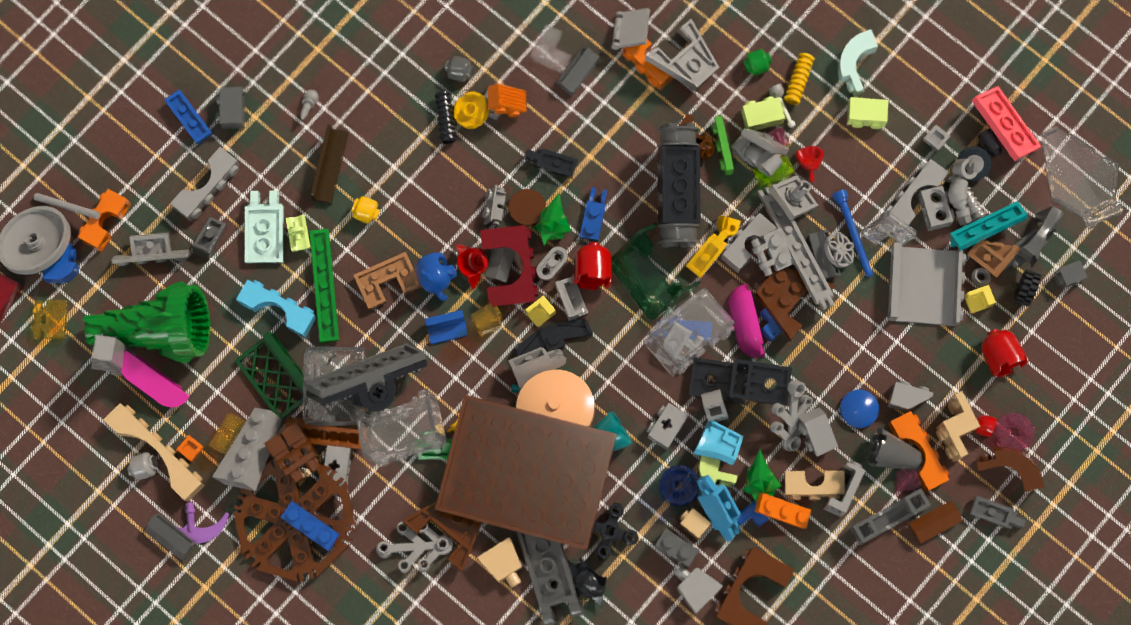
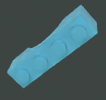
M247 279L236 298L239 304L254 312L265 306L279 307L286 313L287 328L303 338L307 337L317 319L313 314V310L306 306L301 308L297 306V302L288 297L284 299L280 297L281 294L276 290L270 289L268 291L263 288L264 285L256 280L251 282Z

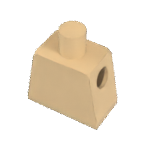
M510 538L477 557L498 583L506 579L511 588L521 583L516 572L521 570L522 566Z

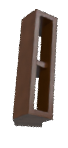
M951 500L910 522L909 528L916 541L921 544L962 522L963 519Z

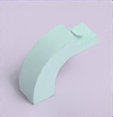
M872 30L862 32L852 38L845 46L839 60L838 76L840 83L848 81L846 83L848 91L853 93L854 98L862 95L864 90L856 71V62L866 55L875 53L878 47Z

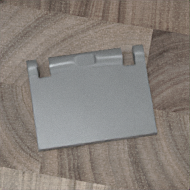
M649 8L616 12L612 49L618 50L619 48L646 44L650 16Z

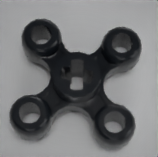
M619 503L610 505L607 522L598 523L595 520L592 532H596L602 537V543L596 549V555L601 560L610 558L612 553L611 544L614 540H622L628 546L635 545L638 541L636 531H625L619 528L618 520L624 513V508ZM618 508L620 512L615 514L612 510ZM607 527H610V529H615L613 531V536L605 534V532L607 531ZM628 535H633V536H634V540H633V541H629V540L627 539V536H628ZM606 549L608 553L601 555L600 550Z

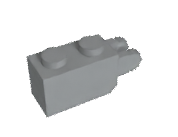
M540 347L508 360L519 388L523 387L535 375L544 371L555 370L565 365L567 359L563 356L564 353L560 349L546 352L544 348Z

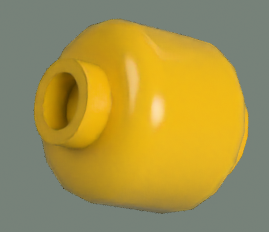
M361 196L359 199L356 198L351 212L355 219L369 224L372 219H377L380 210L377 209V201Z

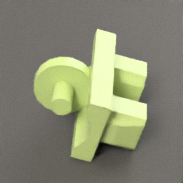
M305 215L286 218L291 251L311 249Z

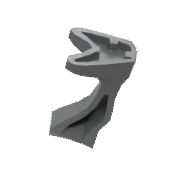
M1054 206L1044 209L1035 215L1034 221L1042 224L1031 241L1025 246H1021V250L1017 253L1031 264V268L1037 262L1049 232L1055 233L1062 222L1064 214Z

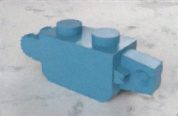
M710 475L702 476L697 480L701 491L697 498L714 530H719L723 538L730 542L734 539V535L740 533L741 529L737 520L741 513L726 486L723 484L716 485Z

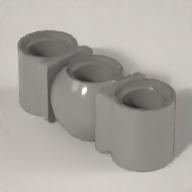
M742 135L730 147L731 152L736 157L743 159L752 167H757L759 171L768 177H771L783 163L778 155L766 151Z

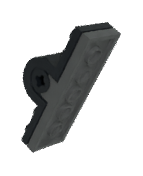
M406 343L304 382L307 397L323 406L333 405L335 401L340 399H349L372 412L385 410L390 406L395 397L394 379H401L405 374L419 372L421 368L428 366L425 360V352Z

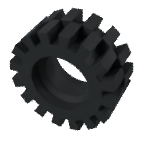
M1027 269L1024 271L1014 295V302L1027 307L1031 305L1040 284V274Z

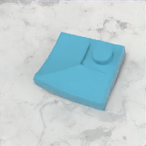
M713 420L708 421L694 454L712 457L733 465L744 436Z

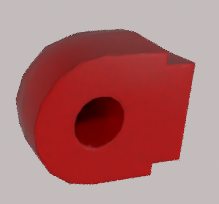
M986 415L977 417L976 419L980 427L975 432L987 438L991 437L997 418Z

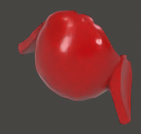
M457 244L458 268L462 275L468 277L471 288L475 289L481 278V273L488 267V257L479 247L471 248Z

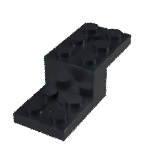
M694 357L688 396L702 398L701 394L720 389L724 402L746 405L747 401L771 405L779 403L787 407L789 395L787 387L791 381L792 367L734 359L732 363ZM713 375L716 382L714 384H707L705 376ZM767 379L775 382L773 389L765 387L764 382Z

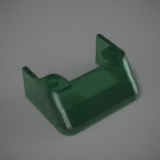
M657 223L638 230L612 256V271L645 316L652 320L679 304L701 284L700 281H697L685 287L682 283L676 282L670 286L648 256L653 252V243L648 235L658 226Z

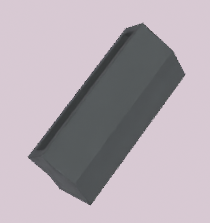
M582 47L556 83L565 92L573 96L599 62L600 56L595 54L589 47Z
M821 230L809 234L807 238L811 253L826 280H831L841 276L839 267L833 265L825 253L824 243L830 233L828 230Z
M507 247L493 248L485 278L505 284L515 251Z
M159 513L153 515L146 526L145 531L182 561L191 553L196 542Z

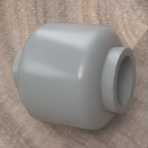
M147 452L133 456L127 467L128 473L139 481L155 475L158 469V461L154 455Z

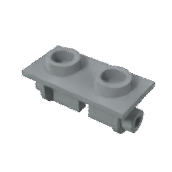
M496 184L490 187L485 195L487 204L483 211L484 225L492 222V225L499 226L502 222L503 209L497 208V205L504 206L506 192H504V188H497Z

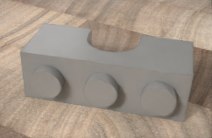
M760 213L756 217L753 215L746 224L748 226L744 231L740 229L734 236L736 240L732 244L728 243L722 251L721 259L737 273L744 268L752 257V254L746 250L745 243L758 238L760 244H763L761 236L777 228Z

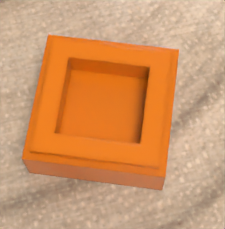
M188 435L176 450L190 462H193L204 447Z

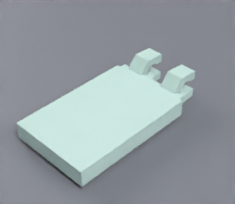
M250 191V204L245 206L246 264L284 263V206L279 204L278 191H269V204H260L259 191Z

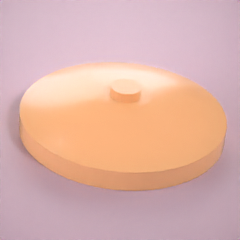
M548 370L532 377L522 387L516 403V408L590 427L594 418V399L588 385L577 375L564 370Z

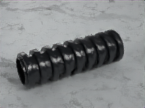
M440 91L434 95L436 98L435 104H437L438 126H440L439 132H441L439 134L441 137L440 142L452 144L457 141L454 131L455 122L452 120L454 115L452 114L453 109H451L453 107L451 104L452 99L450 98L451 93Z

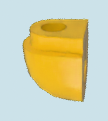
M718 215L716 226L719 233L725 229L730 233L727 237H732L737 233L741 221Z

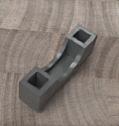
M920 488L884 510L852 526L850 530L860 546L925 510L931 504Z

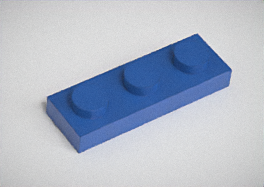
M180 89L165 99L167 105L197 145L213 135Z
M291 501L281 516L283 520L327 551L331 550L341 535L294 501Z

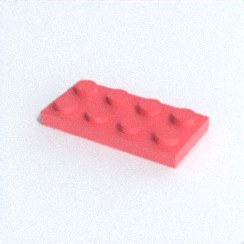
M999 86L979 94L971 100L1014 161L1037 151L1041 147Z

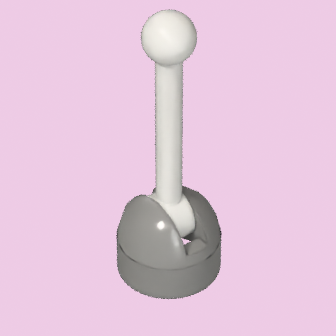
M777 84L768 89L769 95L774 98H780L782 109L788 120V126L793 128L795 122L791 120L782 100L784 89L781 84Z

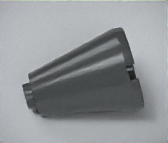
M878 428L879 433L872 435L867 448V453L870 454L869 459L866 458L867 465L916 470L917 467L922 465L923 456H921V452L890 432Z

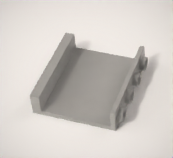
M894 242L891 246L887 321L957 326L963 320L961 302L964 301V291H961V286L965 281V272H962V265H965L966 254H963V250L949 251L902 247V243Z

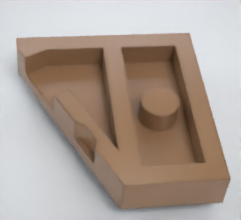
M982 240L976 243L967 255L997 278L1021 249L1017 245L1010 246L999 242L990 243L989 241Z

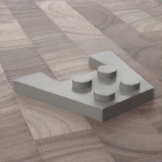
M690 19L677 31L689 43L684 50L671 60L657 47L644 60L696 90L719 69V66L692 19Z

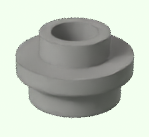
M980 267L973 271L971 279L975 285L983 287L990 282L991 274L985 268ZM978 275H982L984 280H979Z

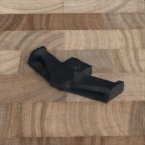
M585 318L556 323L548 322L541 325L539 330L514 348L518 356L540 347H546L547 352L565 347V339L592 336L593 334Z

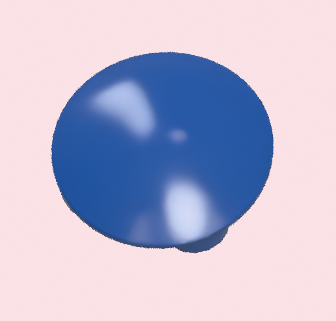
M853 390L842 399L840 413L849 425L861 429L870 426L877 419L879 405L876 398L868 391Z

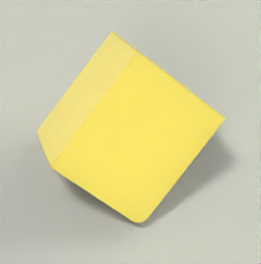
M989 285L967 292L964 296L971 314L992 307L996 303Z
M543 295L526 309V314L536 327H540L556 314V310Z

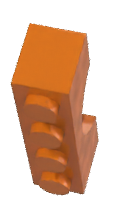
M910 411L890 421L888 426L894 436L912 443L921 452L923 463L916 477L926 493L949 480V472L944 465L941 466L938 460L940 457L936 449L931 448L928 434L925 431L922 432L919 426V418Z

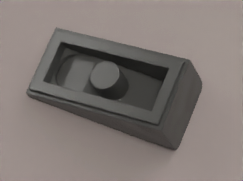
M209 217L192 245V252L209 260L227 224Z

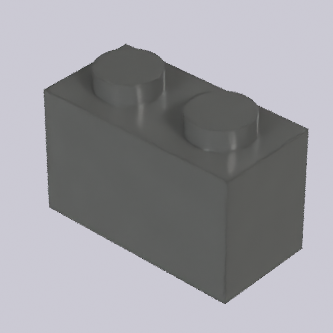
M221 87L220 94L216 96L217 105H220V112L216 114L217 123H220L222 129L245 128V92L243 88Z
M667 529L664 530L654 547L687 569L699 551Z

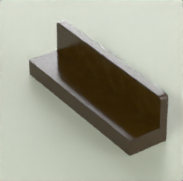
M331 124L327 125L311 197L313 201L332 205L349 133L333 129Z

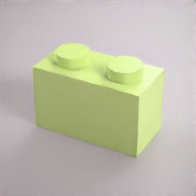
M767 97L761 102L750 101L742 107L741 113L746 129L759 130L784 123L785 116L779 97Z
M850 98L848 102L847 125H852L855 128L871 126L872 129L885 127L888 117V100Z

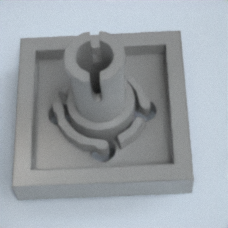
M797 175L775 184L769 189L790 220L808 213L819 206L809 193L811 185L806 188L809 182L801 181Z

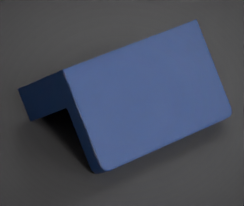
M462 310L425 319L431 344L468 336Z

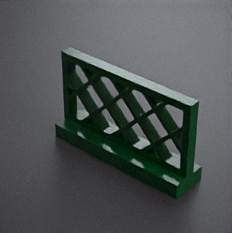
M266 332L262 339L234 360L271 411L282 418V420L309 399L304 386V382L308 378L274 333ZM262 344H265L268 348L267 356L258 355V349ZM246 357H254L252 368H246L241 361ZM257 358L267 359L265 370L256 369ZM270 359L279 362L278 371L269 370ZM255 371L265 372L263 383L255 381ZM268 373L278 374L276 385L267 384ZM281 374L288 375L291 378L290 386L280 385ZM267 386L276 387L275 398H268L266 396ZM280 388L289 389L288 400L278 399ZM293 389L300 390L304 397L299 401H291ZM278 401L287 402L286 411L282 414L277 410Z

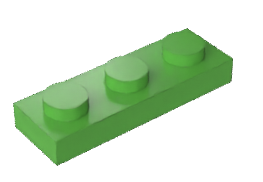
M717 116L714 118L713 124H711L713 135L717 137L715 147L717 153L720 152L721 159H719L720 169L724 170L726 176L733 174L734 167L722 116Z

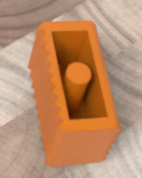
M499 83L487 87L488 110H494L496 114H509V117L513 118L519 117L520 114L527 111V95L525 90Z

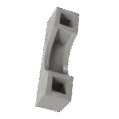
M221 147L208 160L211 167V177L208 183L203 188L195 191L182 189L170 203L177 212L190 222L201 215L204 206L209 205L218 190L221 191L226 186V181L231 176H235L239 171L240 164Z
M932 159L927 164L925 162L922 163L917 170L919 175L916 178L912 176L906 184L909 188L905 193L901 191L895 199L897 201L895 206L890 205L884 213L886 217L883 222L901 235L916 216L911 207L912 196L919 191L939 187L949 173Z

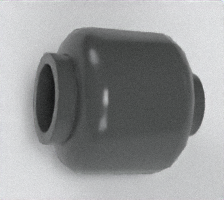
M454 56L451 61L447 60L445 71H447L449 79L464 83L467 79L470 80L473 65H471L469 59Z

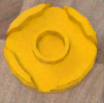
M475 91L465 93L462 98L460 97L456 101L453 114L457 123L467 129H475L481 126L489 115L488 100L482 94Z

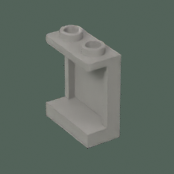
M851 461V463L846 462L843 465L841 471L850 475L845 488V495L841 497L840 501L831 497L825 503L824 510L839 517H842L847 512L865 472L861 468L862 465Z

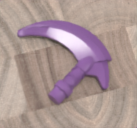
M186 503L187 525L184 528H177L196 542V544L204 543L215 538L224 529L229 513H225L219 522L210 527L198 528L194 524V503Z

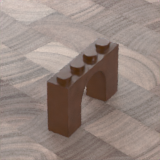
M752 547L751 550L746 549L741 559L744 561L742 567L736 568L732 576L735 578L733 584L727 585L723 593L726 596L723 603L719 601L714 610L717 613L715 618L727 625H766L767 621L750 613L743 607L739 596L743 582L751 577H763L785 588L795 571L792 567Z

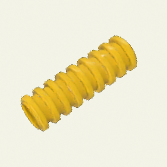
M800 53L799 59L796 61L797 64H795V69L789 82L790 85H788V90L784 96V100L789 104H800L799 99L802 98L801 94L804 92L805 83H807V78L813 66L812 62L815 60L808 53Z

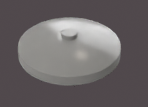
M48 206L32 207L20 212L5 225L0 233V261L8 270L21 275L34 274L50 267L63 255L69 244L71 229L67 219L60 211Z

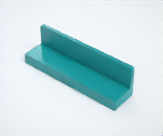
M1016 201L950 233V245L952 247L957 246L961 251L1028 219V214L1020 203Z

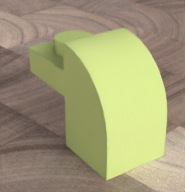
M701 456L698 467L699 477L710 475L714 483L719 482V485L723 484L728 488L736 484L737 475L718 471L721 460Z

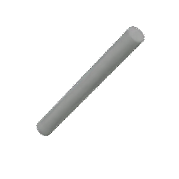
M39 193L34 195V200L94 219L100 217V212Z

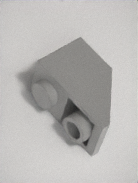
M900 380L893 384L887 407L907 412L929 400L934 392H930L927 387L918 386L916 388L910 386L909 382Z

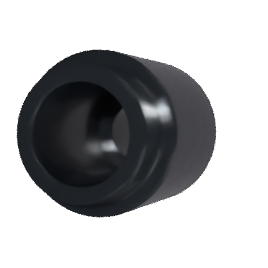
M991 128L977 136L979 144L989 156L994 158L1002 153L1001 149L1004 146L996 134L992 132Z

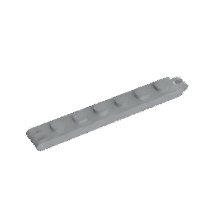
M769 187L764 188L766 195H764L762 190H758V196L772 223L777 227L776 229H781L794 265L816 305L819 304L822 310L827 309L825 301L829 307L834 306L832 300L834 298L833 292L795 220H790L769 191Z

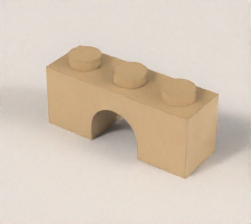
M785 471V497H789V500H801V497H809V500H821V497H829V499L832 497L840 500L845 495L844 471H824V481L816 487L806 482L805 471Z

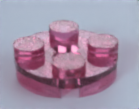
M1017 412L1002 416L997 421L994 429L995 439L999 446L1012 447L1020 451L1032 443L1035 434V428L1031 421L1023 414ZM1010 428H1017L1019 436L1015 435L1012 437L1010 435Z

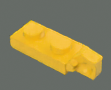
M725 229L718 236L713 233L688 262L686 267L701 278L725 249L724 247L727 243L724 240L730 233Z

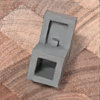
M720 389L701 394L708 421L718 422L729 419Z

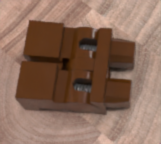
M297 422L281 432L283 435L277 434L264 443L285 475L291 477L295 483H299L306 478L301 471L305 466L308 467L311 473L321 468L317 459L319 458L318 454L305 435L303 428Z

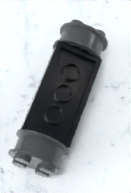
M665 123V125L657 128V131L660 132V144L657 145L658 228H661V240L658 241V244H662V248H673L677 245H680V248H692L700 243L697 240V228L700 227L699 224L701 223L700 147L696 143V132L699 131V128L695 127V123H685L684 126H677V123Z

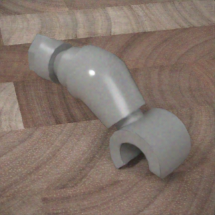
M969 158L958 159L953 164L952 171L956 178H954L948 190L949 202L957 209L955 213L960 226L972 222L969 207L965 205L967 204V179L976 177L977 172L970 171L966 173L965 166L969 163Z

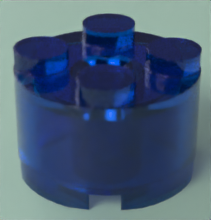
M682 465L668 468L663 473L659 483V492L662 499L674 507H683L690 504L699 491L696 473L691 468ZM681 482L683 484V490L675 489V483L679 484Z

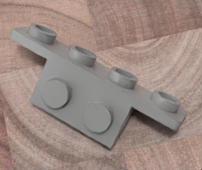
M169 232L130 236L132 254L114 256L111 261L112 264L117 263L118 266L128 265L129 262L146 264L150 260H155L156 263L166 262L167 259L183 261L190 255V249L171 251Z

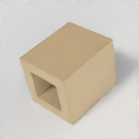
M694 508L690 512L686 510L680 517L682 520L680 526L696 540L711 525Z

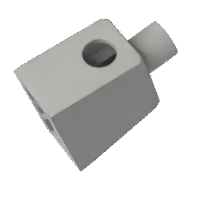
M682 565L674 573L682 581L677 590L694 614L723 587L699 568L690 573Z

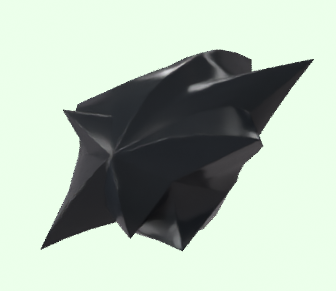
M581 557L577 564L567 559L579 599L587 600L592 598L603 608L602 596L605 592L607 576L602 577L598 575Z

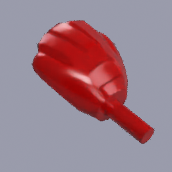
M808 146L795 152L798 164L803 169L809 170V182H814V170L818 169L824 156V151L820 147Z

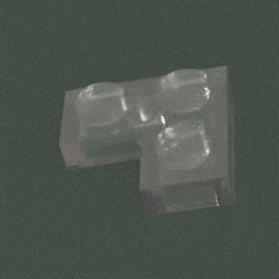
M545 25L530 55V59L563 73L572 58V55L556 49L563 32Z
M887 211L862 229V236L875 245L888 236L905 245L916 237L917 231Z

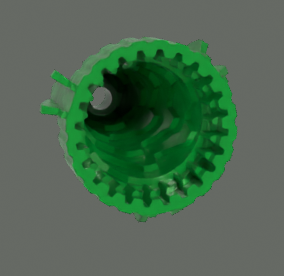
M182 281L174 283L156 293V300L138 302L139 305H129L123 309L105 310L104 314L86 315L83 318L86 343L94 345L96 335L114 337L128 348L147 347V350L160 349L158 353L161 356L177 362L189 363L193 357L203 356L209 346L211 320L206 297L199 286L187 285Z

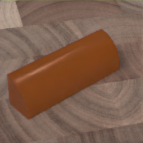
M289 417L285 422V429L295 422L299 423L311 444L362 449L364 444L366 425L293 417Z

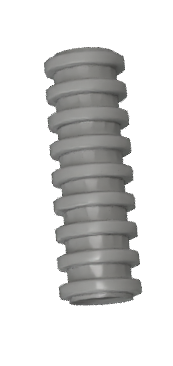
M954 174L949 176L946 180L947 183H950L949 187L951 186L954 178H956ZM967 187V204L965 205L969 207L973 223L985 217L987 213L983 212L984 208L979 206L980 202L976 201L977 197H974V193L970 191L971 188Z

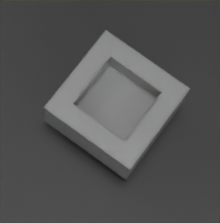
M935 125L924 137L923 141L938 152L950 138V135Z

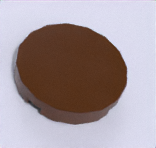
M533 189L517 191L509 201L511 218L515 223L526 225L527 227L536 225L539 222L541 212L546 207L544 197Z

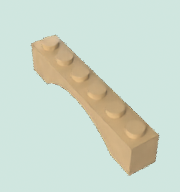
M120 403L103 420L120 436L137 438L154 447L167 466L171 488L186 502H189L205 486L201 483L203 478L196 471L191 473L187 469L190 465L183 458L178 460L174 456L176 451L169 445L165 447L160 442L162 438L155 431L151 433L147 429L149 425L142 418L138 420L134 416L136 412L128 404L123 406Z

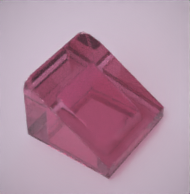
M777 127L767 133L785 147L790 145L783 128Z
M917 469L896 471L897 491H915L919 489Z

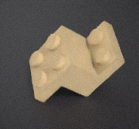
M962 391L948 400V408L951 414H955V416L943 421L936 427V435L940 442L943 441L946 447L945 453L949 459H952L953 463L968 454L960 438L980 427Z

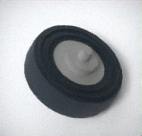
M968 147L961 151L957 157V160L969 158V163L965 166L966 173L970 171L977 172L976 177L967 180H980L990 171V156L980 147Z

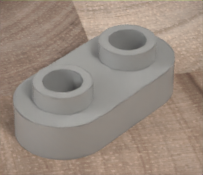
M552 248L538 264L536 273L540 280H552L565 265L568 255L564 248ZM560 255L562 258L561 260H555L554 257ZM547 269L550 272L548 275H544L542 273L543 270Z

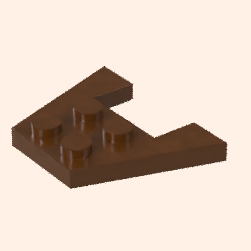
M783 268L779 271L774 270L756 291L755 295L791 342L803 325L788 314L808 290L799 272ZM828 283L831 291H833L836 285Z
M437 501L402 521L403 524L417 535L431 521L457 542L459 546L447 560L461 572H463L483 523L435 510Z

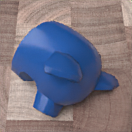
M442 253L425 255L416 263L415 272L418 281L426 292L435 293L438 299L445 301L448 296L443 294V290L448 288L451 279L457 277L456 269L453 265H447L446 257Z

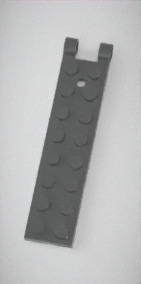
M517 532L544 624H557V618L552 606L567 601L574 618L584 615V608L575 588L563 544ZM552 581L557 582L558 585L556 588H552Z

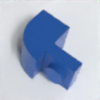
M71 243L68 244L60 261H56L43 271V279L47 283L64 284L73 280L78 274L80 266L73 262L76 260L77 251Z

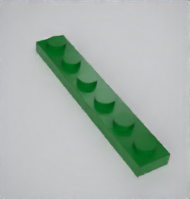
M329 229L311 230L310 242L320 343L340 341L330 233Z

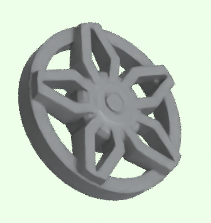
M841 232L829 235L824 243L825 253L829 261L839 268H844L853 263L854 244Z

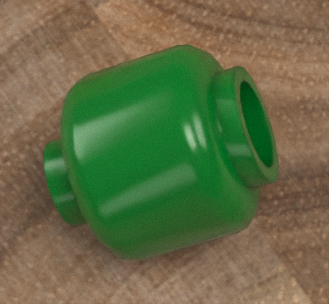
M763 49L748 52L746 58L743 59L747 73H751L753 76L768 72L769 64H772L770 54L765 53Z

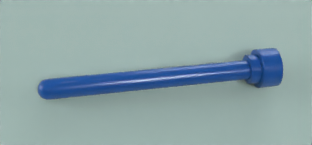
M847 190L837 191L832 194L834 202H837V205L841 207L864 273L867 277H871L873 272L847 204V198L849 197Z

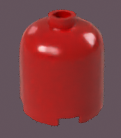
M590 242L577 251L574 284L578 283L579 288L598 290V286H604L606 289L612 284L611 253L606 247L597 242Z
M994 329L987 333L988 337L982 342L981 350L993 377L997 376L999 378L1014 372L1013 368L1018 365L1022 368L1028 364V357L1011 331Z

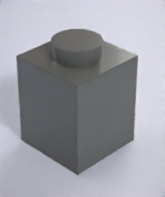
M1080 260L1058 268L1054 276L1056 283L1061 286L1062 290L1084 282L1088 278Z

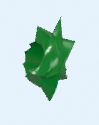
M560 193L542 210L539 222L534 227V229L541 233L544 245L550 240L563 239L566 233L571 231L567 222L568 217L563 213Z
M761 449L754 463L747 470L746 486L743 489L744 492L753 496L756 503L759 493L773 496L776 489L781 487V484L774 476V472H771L767 466Z

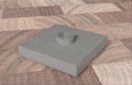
M743 129L741 133L743 137L770 153L786 155L789 151V148L775 141L769 134L750 129Z

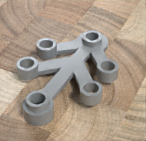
M798 380L791 381L787 387L791 394L790 413L788 414L785 406L779 403H775L772 407V413L780 416L788 425V432L783 429V424L778 421H774L770 427L772 432L778 434L783 439V448L786 451H796L801 444V439L799 438L801 431L799 426L796 428L798 421L800 423L798 417L806 414L805 411L813 403L812 397L803 395L806 386ZM798 397H801V399H800V404H801V406H800L799 409L797 410V408H798Z
M400 522L397 525L398 533L405 535L413 543L390 544L387 541H382L376 547L377 554L381 558H388L392 553L413 551L406 560L399 562L398 567L402 573H407L411 565L424 551L433 550L427 558H422L418 562L419 569L425 572L430 569V565L439 555H446L451 552L453 542L446 535L438 536L429 528L428 523L426 528L419 533L425 534L433 542H424L408 527L405 531H401L400 527L406 525ZM441 542L447 543L445 547L439 546ZM382 546L388 547L386 551H381ZM426 562L428 565L422 568L421 563ZM406 563L408 564V567L406 569H402L401 565Z

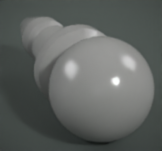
M308 90L304 93V99L302 100L303 108L300 114L302 120L318 101V93L314 90Z

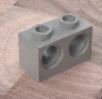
M939 186L922 190L919 193L918 199L927 230L932 231L949 227L953 223L955 216L953 209L949 208L948 192L944 191V187ZM930 196H936L939 202H933ZM936 214H942L944 220H938Z

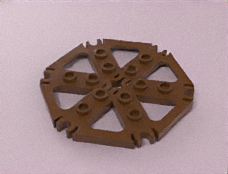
M274 459V463L271 460L264 467L259 484L268 475H273L281 504L257 498L252 490L242 489L239 491V493L246 494V497L237 496L238 499H242L243 504L241 506L234 505V508L241 510V513L233 511L242 555L245 556L246 560H249L252 556L255 558V562L251 565L252 567L259 565L256 570L300 582L299 579L304 582L307 572L310 574L311 579L319 577L351 546L345 544L344 540L353 542V539L347 537V533L349 531L356 532V529L349 527V525H357L347 482L339 486L344 481V478L341 477L335 481L333 476L337 473L336 470L331 471L328 475V472L334 468L320 464L321 468L317 470L320 475L319 481L301 497L298 483H295L291 477L286 476ZM334 494H338L341 497L344 518L340 521L315 514ZM291 501H294L341 534L335 542V548L321 562H315L310 538L288 522H283L281 518ZM248 516L275 523L255 543L248 541L244 524ZM289 540L294 563L291 570H284L271 566L268 559Z

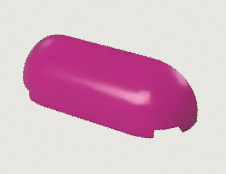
M743 284L736 287L728 299L737 343L740 350L748 357L762 358L765 357L762 347L763 338L752 294L748 290V284Z
M129 350L125 351L121 372L128 381L166 407H177L188 400L190 395L181 390L182 387L139 355L136 354L135 356Z

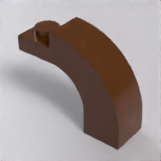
M1005 446L993 447L995 455L983 454L979 456V459H976L978 471L997 466H1008L1016 470L1022 478L1025 492L1044 488L1038 466L1031 457L1018 449Z

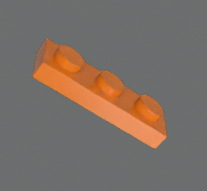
M759 493L754 512L802 529H807L811 510L765 493Z

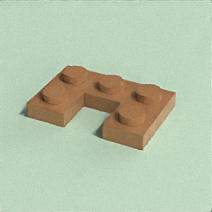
M406 252L354 274V278L369 310L387 303L380 285L397 278L404 295L422 287Z

